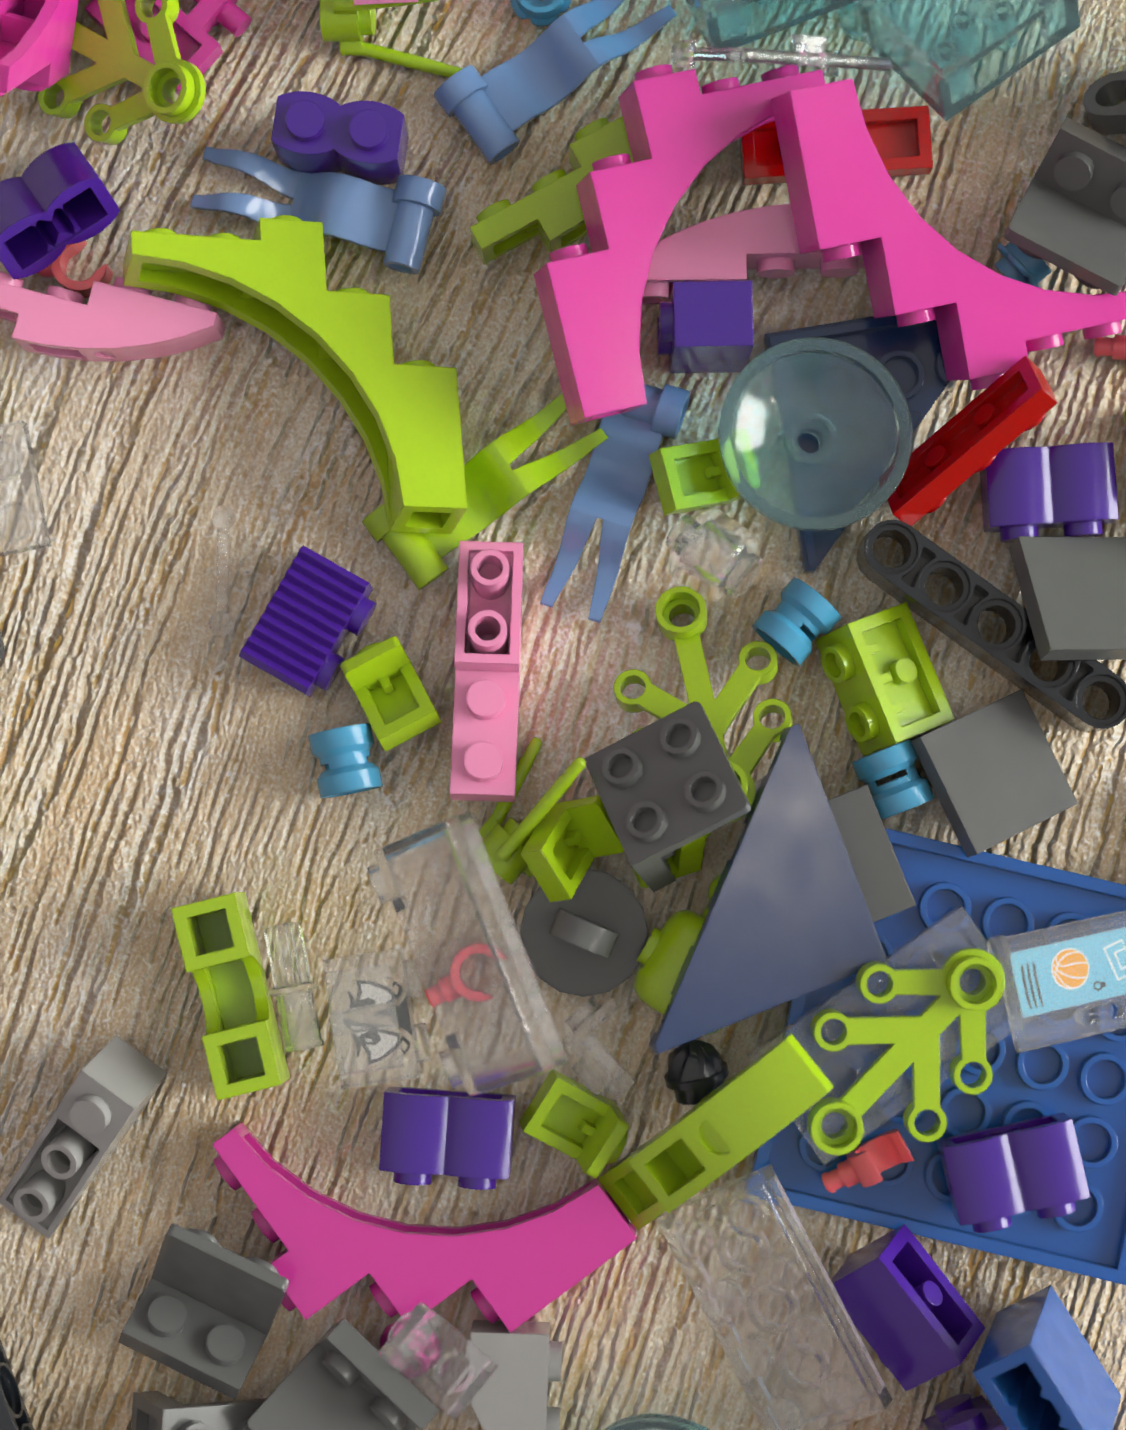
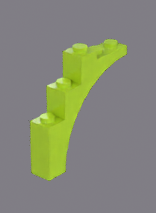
M291 215L259 218L252 240L241 239L237 235L230 233H216L210 236L176 234L174 231L165 228L131 231L123 260L124 286L175 293L220 308L270 335L306 363L340 401L363 438L382 487L389 532L452 534L467 510L457 369L455 367H438L426 360H412L403 364H394L389 295L370 294L364 289L355 287L327 291L323 222L302 221L300 218Z

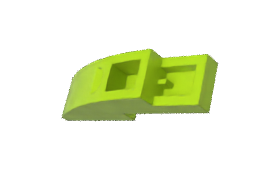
M623 116L610 123L607 118L597 119L584 126L575 134L574 138L576 141L569 145V163L574 171L566 174L564 169L553 171L539 179L532 186V194L513 204L510 203L509 199L500 200L488 206L477 215L478 223L470 227L472 244L484 265L538 235L548 253L568 247L587 234L576 185L589 172L593 171L592 163L597 160L618 154H629L631 163H634Z
M791 1034L706 1095L687 1113L609 1168L598 1180L635 1228L640 1230L664 1212L670 1213L719 1178L829 1093L834 1086Z

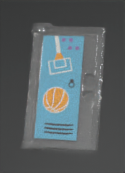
M792 35L793 51L696 47L697 41L695 40L676 41L671 51L673 64L677 67L695 68V62L773 67L795 66L810 69L811 71L822 69L823 76L838 77L839 70L889 71L892 66L890 58L841 55L840 51L824 50V45L828 43V37Z
M1126 910L1008 937L997 935L988 938V953L999 961L1004 970L1005 989L1003 998L1014 1048L1017 1053L1126 1028ZM1112 1003L1117 1007V1015L1114 1018H1111L1114 1013Z

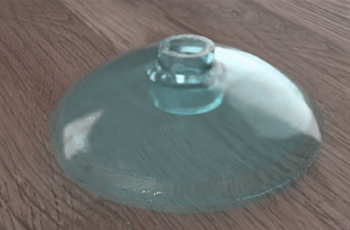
M807 337L775 345L762 352L744 367L736 377L723 402L718 425V442L722 463L732 485L753 509L769 520L789 528L804 531H828L849 526L866 518L888 500L898 487L908 467L913 443V428L909 407L900 386L891 373L878 360L864 350L843 341L822 337ZM802 433L814 435L819 443L818 451L814 453L804 452L798 445V436Z

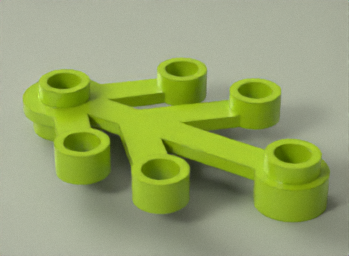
M98 0L107 38L76 21L72 44L73 50L95 61L97 64L60 79L49 88L39 91L38 103L42 111L61 119L72 118L79 111L82 100L129 80L143 88V91L113 106L103 103L92 106L84 119L85 132L90 139L107 145H116L125 138L128 127L153 116H156L161 121L175 125L183 124L193 119L203 106L206 85L198 67L191 62L182 60L172 25L179 14L178 0H161V10L156 16H153L152 13L153 4L156 0H135L136 15L140 21L147 25L155 64L139 56L125 0ZM181 83V91L175 101L174 93L177 86ZM63 89L64 99L61 105L57 107L56 96ZM109 115L111 120L110 128L103 134L102 123L105 117Z
M686 586L673 587L666 590L657 600L655 606L657 624L663 636L675 641L689 704L697 701L702 705L728 758L723 736L757 685L766 684L776 676L778 671L777 654L775 649L764 641H753L746 644L740 651L738 667L716 699H714L700 640V635L704 632L708 623L705 600L693 588ZM681 613H687L694 617L693 622L684 627H676L671 623L673 618ZM760 655L770 660L769 665L762 670H753L747 666L749 659L754 656ZM637 669L622 672L614 682L613 689L616 701L621 709L629 713L645 711L657 719H661L688 705L651 684L648 675ZM630 684H640L645 688L644 693L635 699L627 698L622 694L623 690ZM766 699L755 707L753 727L730 758H728L751 807L756 795L755 783L751 776L752 772L771 744L780 742L779 739L783 729L792 726L791 710L785 702L779 699ZM769 713L780 714L785 719L779 727L774 729L766 728L761 724L762 718ZM745 814V815H743V816H741V817H739V818H737V819H735V820H733V821H731V822H729V823H727V824H730V823H734V822H736V821H739L740 819H742L743 817H745L747 814Z
M963 948L955 951L947 957L941 968L892 969L883 962L871 961L859 969L856 976L857 989L862 996L872 1003H887L895 995L937 996L920 1015L846 1017L839 1010L829 1008L819 1011L813 1017L810 1024L811 1036L826 1051L837 1052L843 1050L848 1045L891 1044L840 1098L829 1097L822 1099L811 1108L807 1117V1131L819 1149L830 1155H844L854 1150L861 1142L864 1134L861 1116L911 1064L912 1102L904 1111V1126L918 1141L928 1143L938 1140L944 1134L947 1127L946 1115L940 1108V1034L957 1016L960 1053L952 1059L949 1065L950 1080L958 1089L970 1095L980 1094L990 1086L993 1079V1071L991 1065L986 1060V1011L995 1006L1001 999L1005 989V974L999 961L990 953L979 948ZM968 969H977L980 974L979 985L972 991H963L960 987L961 975ZM877 971L886 972L888 976L886 989L878 994L870 993L867 988L869 976ZM830 1019L840 1020L843 1030L839 1038L834 1041L823 1040L821 1037V1027ZM970 1062L979 1063L981 1068L979 1078L970 1084L963 1083L960 1077L962 1068ZM923 1110L934 1111V1125L926 1131L916 1130L914 1122L918 1113ZM832 1112L842 1114L844 1121L839 1131L832 1134L822 1131V1120L827 1114Z

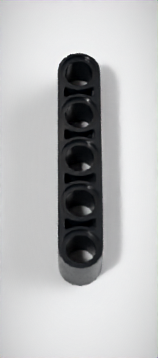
M886 520L876 524L861 540L857 548L856 561L860 571L868 580L900 603L907 602L911 611L1016 687L1022 689L1023 692L1070 726L1082 732H1097L1119 725L1126 718V683L1120 676L1097 660H1056L1058 666L1054 679L1043 681L1037 678L1032 673L1030 667V657L1037 647L1026 609L912 526L900 520ZM881 537H890L896 540L904 552L902 565L896 568H887L881 565L873 554L874 541ZM941 574L953 583L955 597L951 605L941 606L933 603L928 598L925 591V582L929 575ZM992 611L999 614L1004 620L1006 635L1000 644L990 643L980 635L977 622L981 612ZM1089 685H1095L1107 694L1109 709L1102 719L1091 717L1083 707L1082 696Z

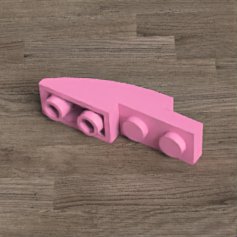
M791 204L771 205L737 211L703 221L659 241L653 252L642 304L651 305L668 302L669 295L672 293L673 282L746 281L747 269H757V275L763 278L790 277L795 274V269H820V275L824 277H850L858 274V268H865L863 255L823 263L821 250L800 254Z
M0 271V319L16 323L12 338L28 352L63 359L94 362L134 361L160 358L194 350L223 339L226 326L218 313L212 312L213 306L176 294L174 301L151 296L152 290L124 286L123 278L120 277L115 278L114 285L94 281L86 305L83 304L85 297L72 290L48 286L46 294L24 289V281L22 279H13L10 274Z
M460 541L454 657L455 688L450 779L451 800L515 802L523 590V543Z

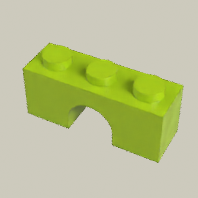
M234 892L171 908L185 970L192 973L203 1004L206 1034L202 1036L217 1101L283 1084L290 1078L245 892Z

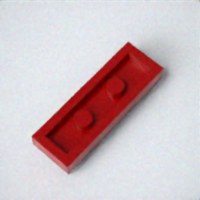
M929 105L861 109L866 129L890 177L930 174L933 168ZM775 121L764 124L739 138L742 186L786 183Z
M1026 355L879 480L893 515L900 521L912 526L924 515L937 510L950 493L974 473L986 469L1000 451L1024 431L1037 426L1043 420L1046 413L1058 403L1042 371Z

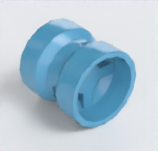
M793 577L781 591V602L774 610L764 611L752 625V628L776 652L789 662L800 667L812 653V642L819 634L829 633L842 617L816 590L802 580Z
M370 723L325 730L308 736L312 755L320 760L321 766L326 768V771H323L317 778L321 799L383 787L379 767L372 762H367V758L371 757L369 750L374 744Z
M911 739L851 762L858 780L868 785L881 820L935 798L928 780L919 777L915 767L918 756L912 746ZM903 769L907 772L906 775L879 785L877 782L878 779Z

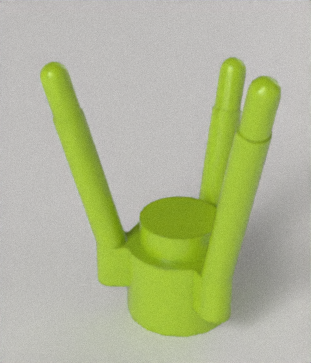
M320 0V28L323 41L340 42L341 56H365L448 78L462 69L440 61L363 41L364 35H375L376 9L415 5L438 0L354 5L353 0Z
M534 737L530 740L516 766L515 799L542 746L540 738ZM577 757L573 760L521 823L510 817L502 825L513 802H498L489 819L477 832L483 840L473 853L509 884H513L522 872L530 878L533 876L520 853L530 838L531 832L585 768L586 761L584 758Z

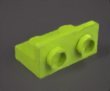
M907 602L848 623L817 639L816 643L821 654V664L824 673L833 683L845 712L847 729L856 740L864 756L955 720Z

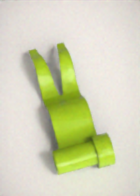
M562 393L531 418L498 437L464 464L467 510L452 534L389 532L384 504L370 513L362 523L376 543L383 540L417 589L421 590L449 569L443 557L456 549L460 541H467L481 532L530 493L560 475L607 440L608 436L600 428L559 451L512 470L509 465L537 441L566 411Z

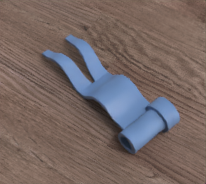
M593 0L574 7L561 15L521 53L494 67L481 76L473 65L461 69L442 83L433 96L449 117L456 116L487 161L490 164H494L511 153L520 144V140L514 131L564 100L599 67L639 47L665 24L675 18L677 14L668 5L627 30L583 42L581 37L606 20L624 2V0Z
M205 147L203 160L232 168L254 177L280 194L292 199L293 204L277 203L249 194L217 193L208 195L193 194L190 207L199 210L232 213L257 223L259 218H273L280 215L295 216L302 221L323 222V235L343 239L365 248L386 252L383 260L384 266L406 274H419L433 217L440 216L447 189L438 182L415 175L398 176L395 189H391L342 173L322 172L311 174L295 171L260 155L246 151Z
M644 384L647 404L630 412L602 418L599 429H603L608 439L592 451L584 478L572 501L557 560L540 604L553 607L576 568L597 518L603 520L599 562L588 620L601 623L620 570L632 523L642 503L652 474L648 455L659 449L663 436L672 439L677 438L687 411L691 391L668 384L663 389Z

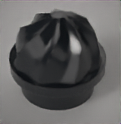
M694 1039L680 1045L669 1054L668 1072L664 1078L667 1088L674 1090L677 1103L696 1105L706 1095L724 1083V1079L729 1075L727 1063L723 1061L720 1053L712 1044Z

